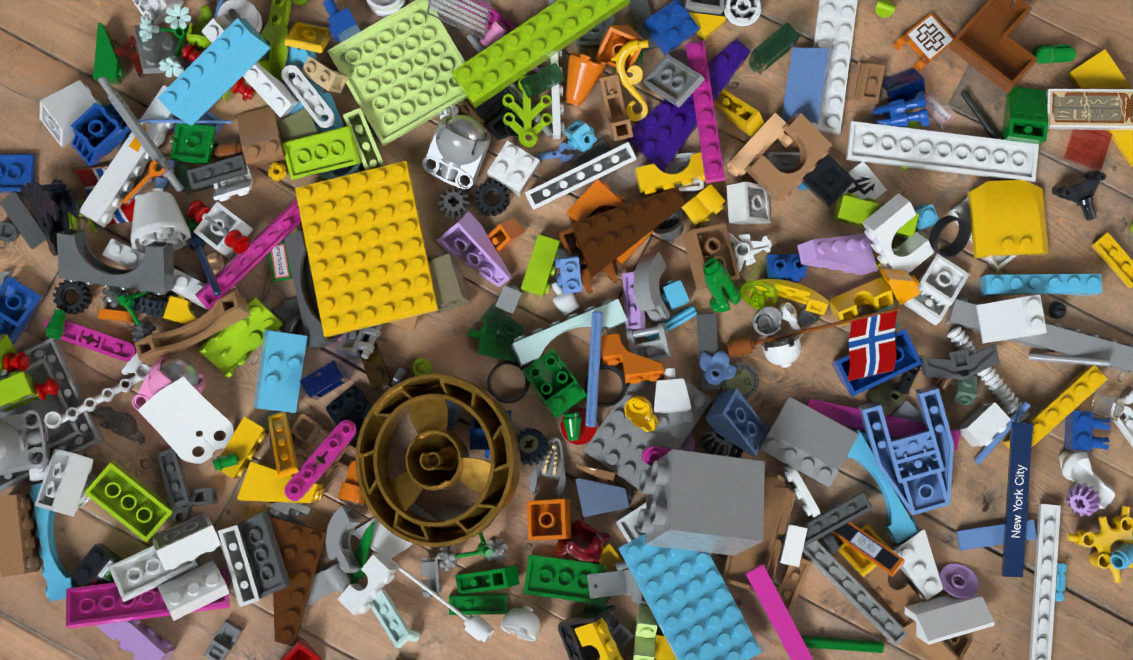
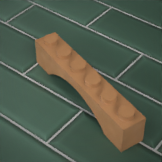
M232 292L218 299L214 306L197 320L171 331L151 334L135 342L138 359L152 366L157 359L171 357L251 316L246 299L236 292Z

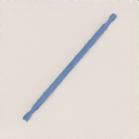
M138 119L140 123H186L181 119ZM198 120L196 123L231 124V120Z

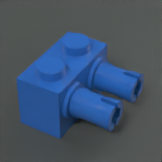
M334 0L323 1V5L330 16L328 18L330 25L327 27L336 42H343L361 32L348 7L340 11Z
M799 254L766 255L765 279L790 280V282L798 283L806 277V265L801 264Z
M1072 411L1065 420L1064 450L1084 452L1091 451V448L1108 450L1109 444L1103 443H1109V438L1092 436V429L1108 431L1111 425H1105L1104 423H1111L1110 418L1093 417V412Z

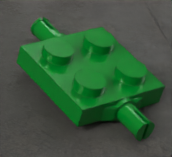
M486 316L481 331L469 328L468 336L479 338L477 354L515 363L516 357L511 345L515 343L514 339L521 336L523 325Z

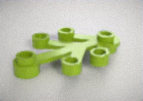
M528 75L522 76L518 81V88L523 94V109L514 102V97L511 94H506L502 99L503 105L509 107L523 121L524 128L515 121V116L512 113H506L503 117L504 124L509 125L519 135V143L525 148L533 147L537 143V134L552 122V116L545 113L540 118V122L532 128L531 121L544 108L550 106L552 99L549 95H543L540 102L531 110L530 90L534 85V81ZM523 80H528L530 84L525 85ZM505 98H510L512 102L507 103ZM544 98L548 99V104L543 103ZM507 116H510L512 118L511 122H508L506 120ZM548 117L549 122H545L543 118ZM526 135L531 136L530 141H527L525 139Z

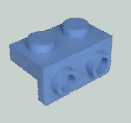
M565 249L557 250L558 257H555L556 269L560 268V274H557L558 286L562 285L563 294L581 292L582 284L578 256L566 257Z

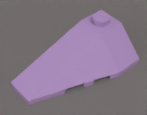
M469 211L436 240L448 254L453 257H459L465 261L464 264L466 266H472L477 269L481 276L497 287H500L512 277L482 225Z

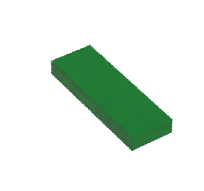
M508 594L449 595V603L464 615L506 614L508 612ZM449 608V615H457Z

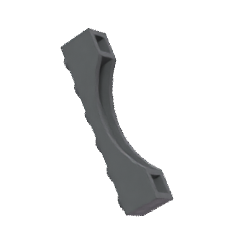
M299 231L284 237L305 336H307L308 349L323 348L337 343V335L324 337L304 232Z

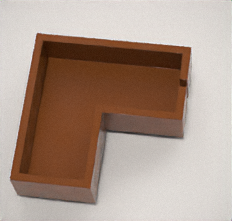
M988 0L954 37L949 48L1009 94L1037 61L1035 56L1010 38L1028 17L1032 8L1022 0H1016L1013 8L1010 7L1013 0Z

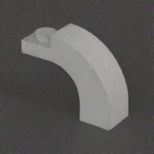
M659 251L644 254L638 261L634 273V294L640 311L647 312L652 322L668 320L671 316L659 291L660 277L667 268Z

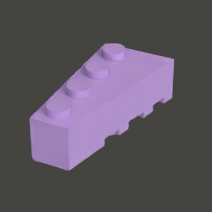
M866 234L814 239L797 245L801 264L819 268L826 267L829 270H842L845 273H856V275L877 271L871 241Z
M141 619L96 625L111 639H118V644L124 651L133 652L134 660H168L175 651L169 640L161 639L156 635V630L150 626H144L141 623Z

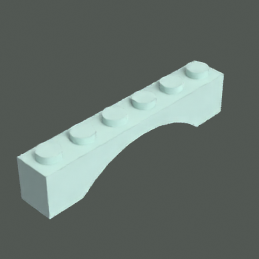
M612 298L602 302V306L598 308L591 306L585 309V313L579 316L577 313L567 317V321L560 323V320L549 324L550 328L543 330L539 328L532 331V335L525 338V335L514 339L515 343L511 347L519 366L522 367L539 359L548 343L565 331L580 327H591L592 312L594 311L603 313L602 329L609 330L625 323L627 318L619 300L613 301Z

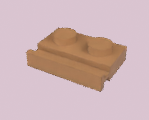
M858 62L851 100L879 104L886 66Z

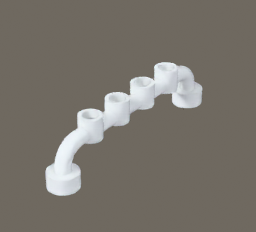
M147 364L137 365L135 376L130 379H122L119 385L111 389L105 388L102 394L94 398L85 399L83 404L68 408L66 413L62 415L55 411L47 413L44 418L45 424L49 428H57L68 420H77L79 414L86 410L94 411L99 403L103 401L110 402L114 399V395L120 392H129L133 385L141 380H145L150 367ZM124 383L129 384V387L124 388L122 387V385ZM106 393L112 394L110 397L104 396ZM92 402L94 403V405L92 407H88L87 403ZM75 412L76 415L71 417L69 416V413Z

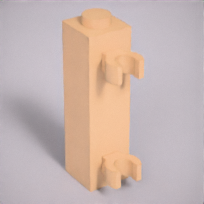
M774 113L727 164L729 172L735 177L739 176L741 178L746 173L744 169L757 155H763L776 139L787 148L793 142V139L784 133L785 130L782 127L786 122Z

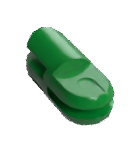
M1069 44L1039 45L1031 53L1037 58L1036 63L1039 64L1071 62L1076 57L1075 50Z

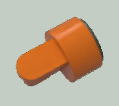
M355 460L349 465L345 482L342 481L338 498L343 502L364 506L366 502L359 487Z

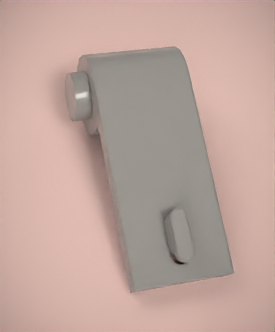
M339 561L315 574L306 607L333 591L338 590L341 593L348 587L351 581L348 575L340 568Z
M629 569L587 575L590 599L632 593L633 597L643 596Z

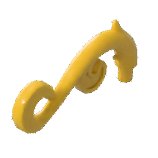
M637 39L626 43L611 59V61H616V71L623 86L642 105L640 113H635L632 110L636 101L632 100L626 105L627 115L634 122L641 121L648 113L646 101L632 85L642 80L643 70L638 65H632L627 70L633 73V76L629 77L625 71V62L630 54L633 57L636 51H640L641 48H648V40L639 41Z

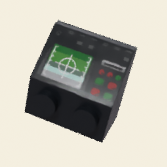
M103 543L95 544L71 574V577L83 586L115 583L108 566L123 559Z

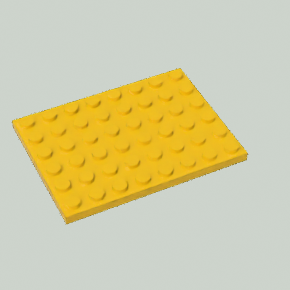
M407 161L295 188L324 337L439 311Z

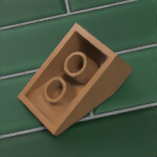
M271 107L237 115L241 147L245 163L250 169L286 161L276 112Z

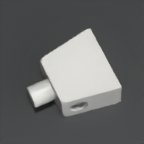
M675 368L664 369V380L656 381L654 414L691 411L684 379H676Z

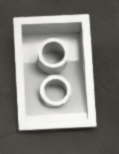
M1040 295L976 305L982 344L1047 333Z

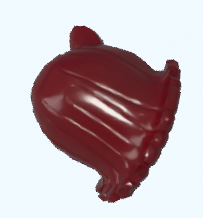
M580 517L571 525L572 539L558 540L555 548L556 554L563 556L568 553L584 562L599 561L603 552V543L610 540L611 535L606 532L596 531L593 527L584 524V517Z

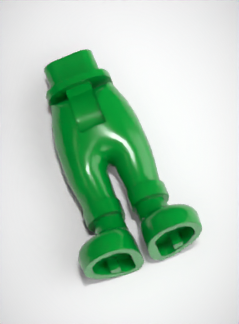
M711 258L703 265L705 282L713 296L709 301V305L715 312H727L731 309L727 299L732 304L737 305L742 298V291L738 285L733 284L729 272L717 258Z

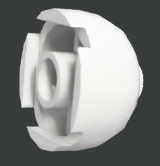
M799 335L762 343L766 359L774 365H781L782 368L791 366L792 362L796 361L801 354Z
M528 606L510 609L504 616L500 626L505 632L509 634L513 632L518 635V638L527 641L537 640L541 627L538 616Z

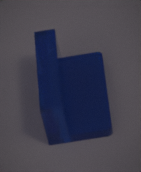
M915 68L883 80L882 87L887 92L888 103L902 98L906 102L915 98L916 94L920 91H924V94H926L924 77Z

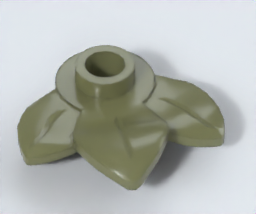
M888 381L876 385L877 388L871 389L865 396L869 401H878L881 404L884 416L890 415L895 407L903 404L905 399L903 392L894 388ZM892 395H897L898 399H893Z

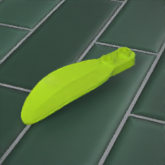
M272 0L268 23L261 33V37L269 44L271 49L258 63L283 83L281 73L286 67L288 46L285 45V38L288 35L287 25L291 10V0Z

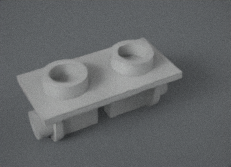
M431 557L432 561H430V558H422V562H420L421 576H428V579L421 580V582L439 595V592H442V583L438 578V573L441 572L440 561H438L437 557ZM422 588L424 598L432 597L429 592Z

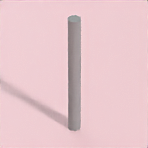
M1029 353L1028 360L1110 367V359L1041 353Z

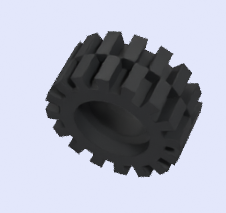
M487 180L476 189L475 202L478 209L487 216L500 215L509 205V193L501 182H495V180L489 182ZM490 191H494L500 196L498 203L495 205H489L485 202V195Z
M65 279L64 283L60 282L58 283L59 287H55L56 293H53V297H55L53 302L57 304L56 307L68 314L76 315L83 313V309L89 308L87 304H91L92 300H89V298L92 297V294L89 293L91 290L85 283L81 281L68 282ZM70 290H77L79 293V299L74 304H69L66 301V294Z

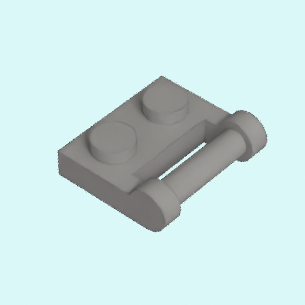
M659 323L658 326L626 331L631 353L651 360L672 356L665 323ZM659 333L660 339L636 343L635 338Z

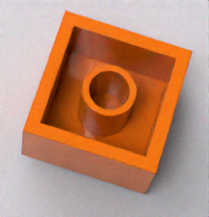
M570 500L527 501L528 540L572 539Z

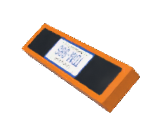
M851 522L830 532L892 577L905 563L902 557Z

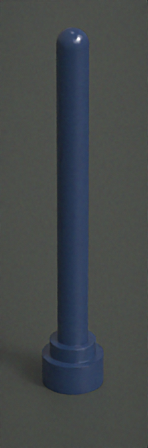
M194 234L188 239V244L193 251H196L214 295L220 296L221 289L203 249L205 242L197 234Z

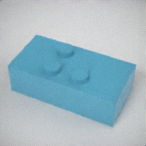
M264 330L254 407L296 413L307 336Z

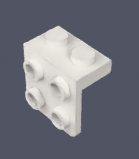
M246 165L248 170L246 175L213 184L215 187L214 200L225 201L235 194H238V196L248 194L249 190L252 189L254 181L249 167Z

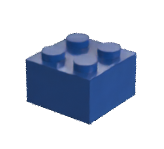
M674 0L650 16L643 25L664 55H667L694 37L700 30L680 0Z

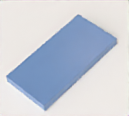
M792 48L781 116L785 122L794 114L802 113L811 123L819 124L831 51L829 48Z

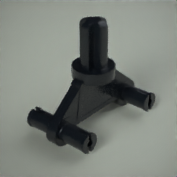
M1098 170L1087 172L1085 175L1087 180L1070 188L1058 186L1052 189L1053 195L1081 206L1087 221L1097 217L1092 204L1093 196L1100 181L1106 179V174Z

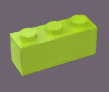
M538 234L521 286L522 292L542 298L544 293L548 294L551 286L548 280L550 275L554 276L556 270L554 262L555 257H558L557 250L563 248L560 247V241Z

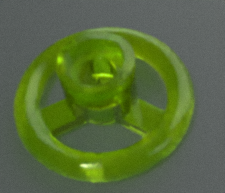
M748 281L743 284L740 290L742 299L756 309L773 306L778 300L776 289L764 281ZM754 286H761L769 291H763L755 288ZM747 289L752 292L750 298L746 294ZM766 297H772L771 301L765 303Z

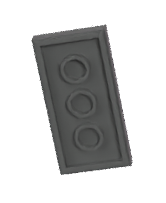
M263 511L237 524L259 599L291 586L268 511Z

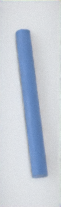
M1024 401L1010 417L1011 420L1007 423L1008 427L1001 433L997 432L993 437L994 440L983 448L974 461L980 465L1011 430V422H1018L1031 405Z

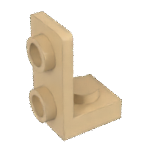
M310 56L301 70L303 75L330 92L341 93L349 78L346 74L333 71Z

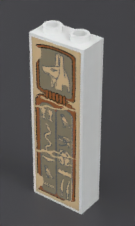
M1048 89L1046 91L1048 129L1133 130V89Z

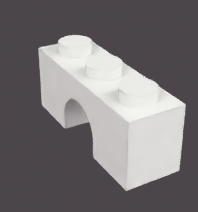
M373 554L361 569L368 577L367 587L364 589L358 583L349 584L338 598L353 615L365 614L371 607L370 603L382 594V588L385 584L390 583L394 578L393 574L397 571V568L382 554Z

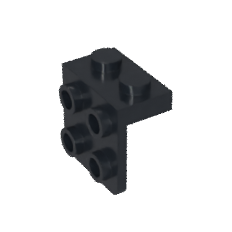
M353 385L327 405L326 411L336 425L344 420H350L355 424L357 432L351 441L354 442L358 439L363 422L372 406L358 387Z

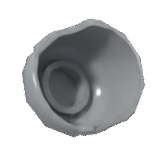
M773 306L762 307L753 316L754 330L763 336L773 335L781 328L783 316Z

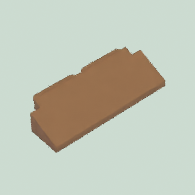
M764 473L763 541L735 556H727L722 575L725 583L754 591L745 572L761 563L773 581L783 545L779 539L781 534L786 533L795 500V494L792 490L784 488L786 483L784 477L773 473Z

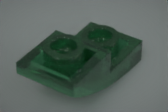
M493 304L489 306L479 319L510 343L513 342L523 329L520 324L510 316H506Z

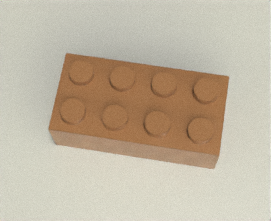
M30 494L0 497L1 577L39 571L40 558L36 552L38 540L34 534L36 521L32 516L34 502L31 500Z

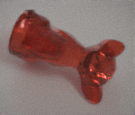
M131 36L129 42L122 44L121 48H115L114 52L119 56L130 58L139 78H143L146 74H143L140 57L136 52V39L134 36Z

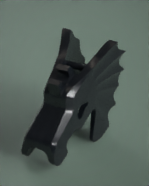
M53 179L51 184L44 185L34 183L33 185L30 182L25 183V187L20 188V191L30 203L40 228L44 230L50 252L53 256L58 255L57 233L67 228L69 229L70 223L67 211L75 218L79 217L78 200L72 198V190L67 189L63 179Z

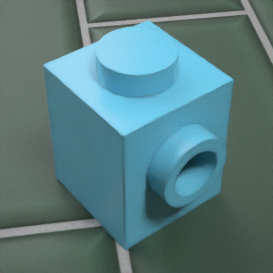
M925 203L915 207V213L919 214L916 225L917 232L934 226L939 220L933 204L926 206Z
M673 279L664 283L665 287L662 288L663 293H660L664 304L668 303L670 310L689 303L690 300L681 280L676 282Z

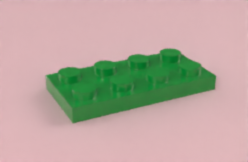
M529 554L524 594L601 605L602 597L590 599L587 575L605 573L606 565Z

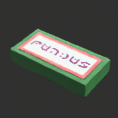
M285 241L280 242L269 252L273 282L293 279Z

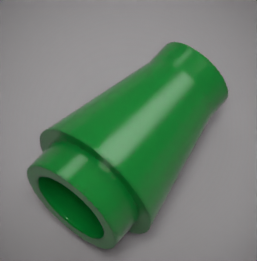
M54 309L53 315L45 328L47 337L61 339L62 335L65 334V311Z
M564 413V418L562 419L568 435V441L580 440L579 434L582 419L580 413Z

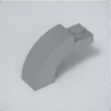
M341 506L338 508L328 524L326 533L328 556L330 560H338L340 568L345 573H356L361 569L350 544L353 530L361 523L353 506Z

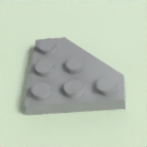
M134 25V34L143 74L166 73V71L159 69V62L162 59L166 60L167 57L174 56L179 40L166 32L152 33V38L143 42L139 35V31L142 30L140 25ZM183 43L178 58L181 62V66L184 67L185 71L193 63V61H191L190 59L184 61L182 59L183 55L181 54L183 48L186 46V44Z

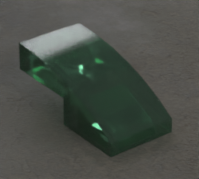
M554 63L540 69L538 73L521 79L520 83L527 97L531 98L556 86L565 79L557 64Z

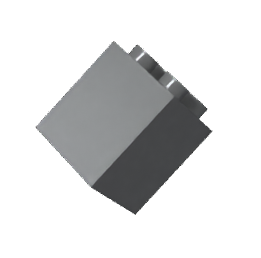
M672 449L659 460H655L648 470L641 472L639 480L640 493L647 494L646 509H640L637 520L638 532L645 533L644 545L735 556L762 542L765 461Z

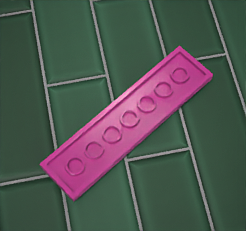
M219 569L229 591L228 569ZM116 583L66 589L67 629L170 615L158 586L125 602L121 598ZM229 594L193 612L230 608Z

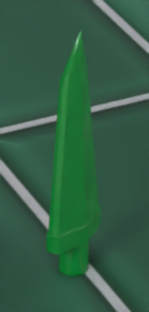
M375 522L365 530L355 552V557L361 569L368 560ZM361 569L356 573H350L351 582L349 584H357L358 578L363 579L365 573Z

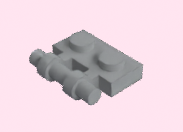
M382 325L344 333L337 348L338 352L357 356L359 350H363L361 357L368 359L375 349L376 339H379L381 335ZM365 335L369 336L367 342H363Z

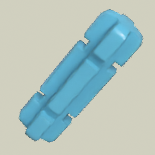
M1057 563L1055 601L1060 602L1064 601L1065 596L1063 591H1065L1067 575H1065V572H1067V564Z

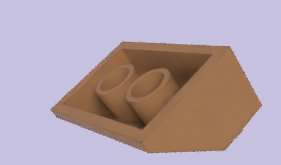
M725 223L693 229L682 235L697 290L708 288L703 273V265L711 258H717L729 272L732 281L740 279Z
M909 618L903 628L932 660H962L973 641L967 634L928 645L916 636V621Z

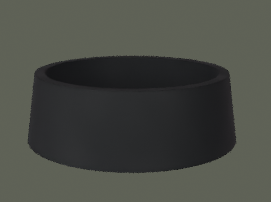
M949 215L941 218L931 230L929 237L931 247L942 257L950 258L956 256L965 248L969 241L970 226L966 220ZM957 221L959 231L954 242L944 249H938V239L943 229L951 222Z
M502 362L491 370L488 376V389L491 395L499 402L515 403L526 395L530 382L525 376L524 390L515 398L504 399L496 395L491 387V377L498 367L510 364L518 367L521 371L524 369L514 362Z
M600 365L599 370H611L622 381V392L617 400L608 404L597 402L598 406L610 407L623 399L627 390V383H625L624 374L618 368L612 365ZM588 375L584 385L586 394L588 391Z

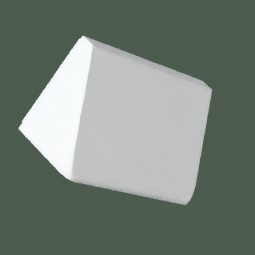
M788 524L780 563L799 567L807 528Z

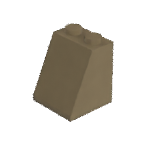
M446 252L436 255V258L430 262V271L439 311L431 312L435 315L471 303L458 259Z

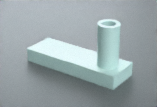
M382 589V594L377 599H374L370 605L394 646L401 648L407 641H418L420 638L419 631L408 627L387 592Z

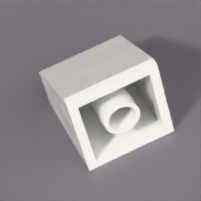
M79 80L40 100L39 119L60 146L64 147L72 141L75 134L71 124L95 102L101 106L102 104L99 100L94 99L90 88L87 85L84 86Z

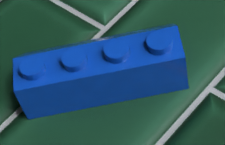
M906 329L895 333L896 360L893 371L847 381L850 369L849 355L832 362L839 380L852 397L922 364Z

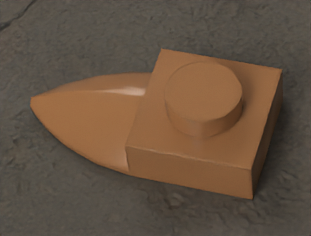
M577 465L581 471L598 477L597 481L609 483V480H614L615 473Z

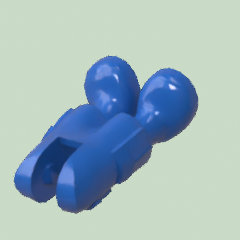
M924 91L918 92L912 100L905 102L903 98L897 99L872 109L873 115L887 113L888 119H882L874 123L906 127L909 121H918L924 127L930 126L927 109L912 113L905 112L912 108L926 107Z

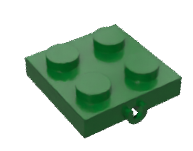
M177 123L175 135L171 137L172 149L170 159L209 164L211 153L214 149L213 144H215L216 128L214 126L198 124L191 126L188 123Z

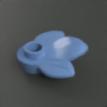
M724 350L718 351L713 357L703 352L700 357V367L705 371L707 382L712 385L720 384L725 379H731L736 373L737 368L729 365V355Z

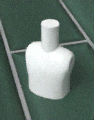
M558 282L551 285L557 294L553 298V302L564 318L581 308L573 293L563 294L561 286H558Z

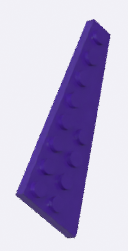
M737 38L708 62L713 102L718 99L723 88L728 85L731 77L750 54V50ZM693 93L679 108L665 99L632 128L633 137L627 138L651 164H655L664 173L670 162L675 159V155L680 148L685 145L690 134L698 127Z

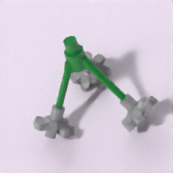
M468 505L463 507V513L470 509ZM483 532L478 534L481 543L477 546L476 551L457 553L454 552V547L451 545L447 547L441 546V552L437 554V559H442L439 565L442 568L445 567V571H449L452 567L457 566L459 558L474 555L487 557L490 562L495 559V562L500 564L502 563V558L507 559L509 556L505 552V550L509 549V545L507 543L502 545L503 540L501 538H497L495 542L491 539L487 544Z

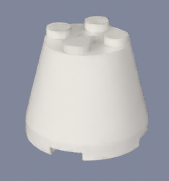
M155 188L150 193L135 196L131 229V245L134 250L145 253V246L154 241L173 243V251L187 245V240L191 238L190 230L172 194L164 192L162 188Z

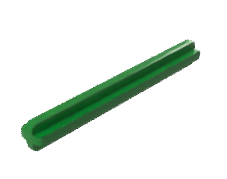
M801 636L807 648L883 653L884 643L881 641Z

